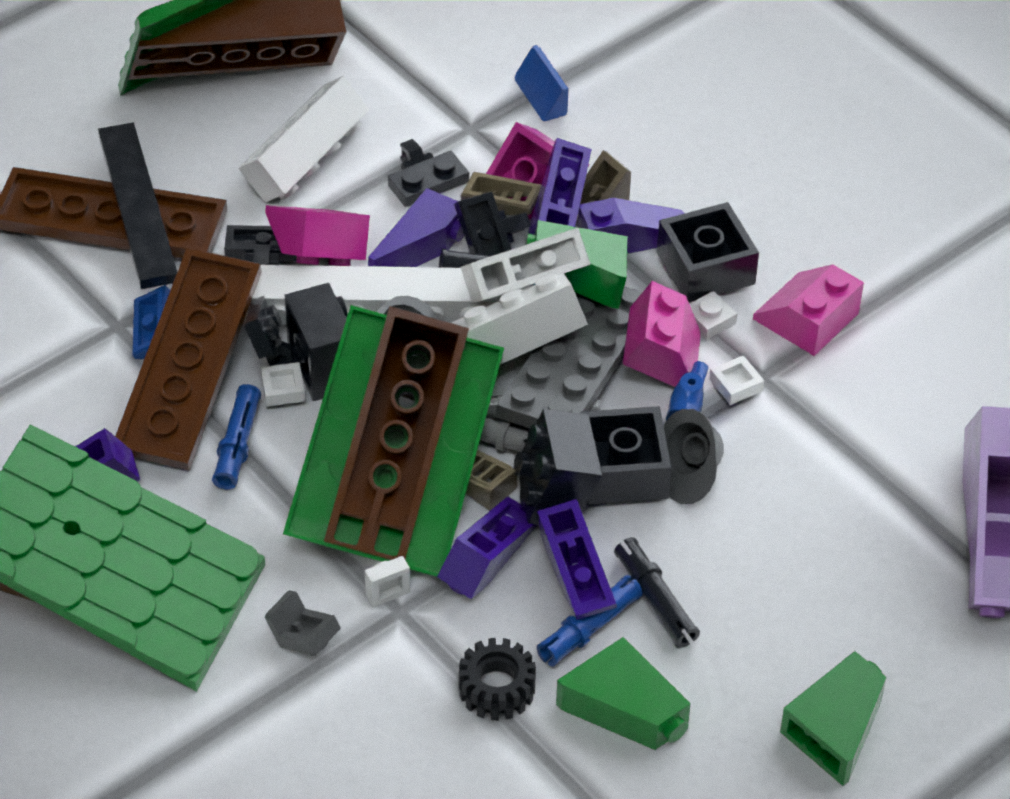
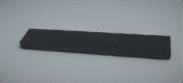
M134 122L98 128L100 144L140 288L146 289L173 284L177 275V269Z

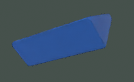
M534 45L517 70L515 81L542 121L565 116L568 112L569 88L538 45Z
M166 285L134 299L132 356L135 359H145L170 293V289Z

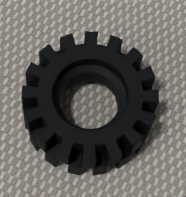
M488 638V646H484L482 641L475 643V652L470 648L464 652V659L461 658L459 663L460 699L462 702L466 701V708L470 712L477 707L478 717L484 719L486 712L491 713V720L499 721V713H504L506 720L513 718L514 709L520 715L525 711V705L532 703L533 694H535L536 665L535 662H532V655L529 651L523 654V645L517 642L511 648L510 639L503 638L502 645H496V638ZM498 671L509 674L514 680L508 685L494 687L483 683L481 677L489 672Z

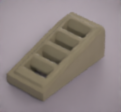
M473 172L460 197L461 200L492 191L499 211L504 210L506 215H518L527 212V215H530L535 207L541 185ZM521 197H527L526 201H520Z
M477 450L466 494L490 511L517 488L516 470L510 465ZM478 471L482 472V473H481L480 475H478L477 477L474 476V474H475L476 472H478Z

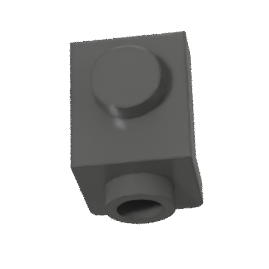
M291 590L287 591L265 614V620L280 648L316 656L319 651L323 650L333 636L341 629L335 615L306 609L298 593Z

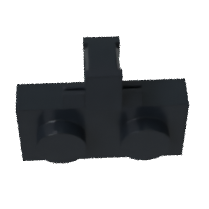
M414 139L400 143V160L403 162L401 163L402 170L388 175V186L404 207L414 204L426 188L442 193L469 181V171L452 150L434 157L430 152L424 154L422 148Z
M492 191L458 201L454 204L469 251L473 254L494 256L512 250L510 244L515 242L512 234L531 227L527 212L507 218L504 210L499 211Z
M227 225L224 247L225 256L260 265H280V261H296L297 256L281 252L271 226Z
M261 296L251 301L244 328L258 358L266 357L269 366L296 363L291 344L281 341V337H279V327L282 326V321L278 310L274 305L269 306L265 297Z

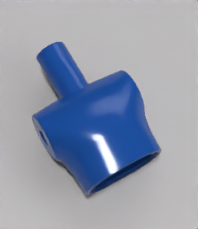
M701 361L694 362L691 372L685 373L681 377L670 396L666 421L673 413L681 409H695L702 412L703 385L709 369L706 363Z

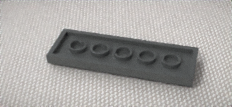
M624 287L619 309L610 308L575 292L588 325L534 349L497 403L495 417L530 428L532 424H536L543 409L578 414L589 411L624 357L630 307L642 292L637 289Z

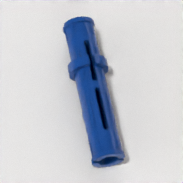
M243 384L238 387L225 437L218 444L216 452L219 459L212 476V482L221 489L230 490L236 487L241 465L248 458L249 447L247 443L258 403L262 396L261 391L254 385Z
M625 575L611 587L617 608L576 620L575 616L570 615L561 622L562 626L555 633L537 645V653L542 661L545 663L548 661V665L554 667L575 648H582L590 642L589 637L642 596V588L637 580H631V576Z

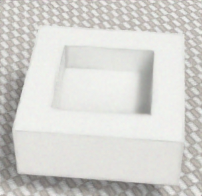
M714 291L690 303L701 335L706 340L732 327L737 322V313Z
M744 355L710 369L709 380L730 405L758 394L764 389L763 378Z
M299 362L260 367L266 407L305 402V389Z
M403 556L390 561L379 562L373 567L364 570L365 596L372 607L410 593V567Z

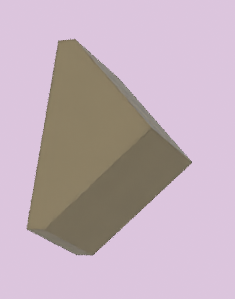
M603 150L586 174L580 204L610 198L629 200L631 171L610 153Z

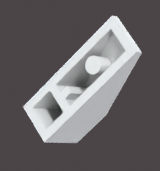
M575 228L460 268L473 304L534 284L539 278L547 274L555 273L558 275L562 272L566 273L590 265V261L579 228Z

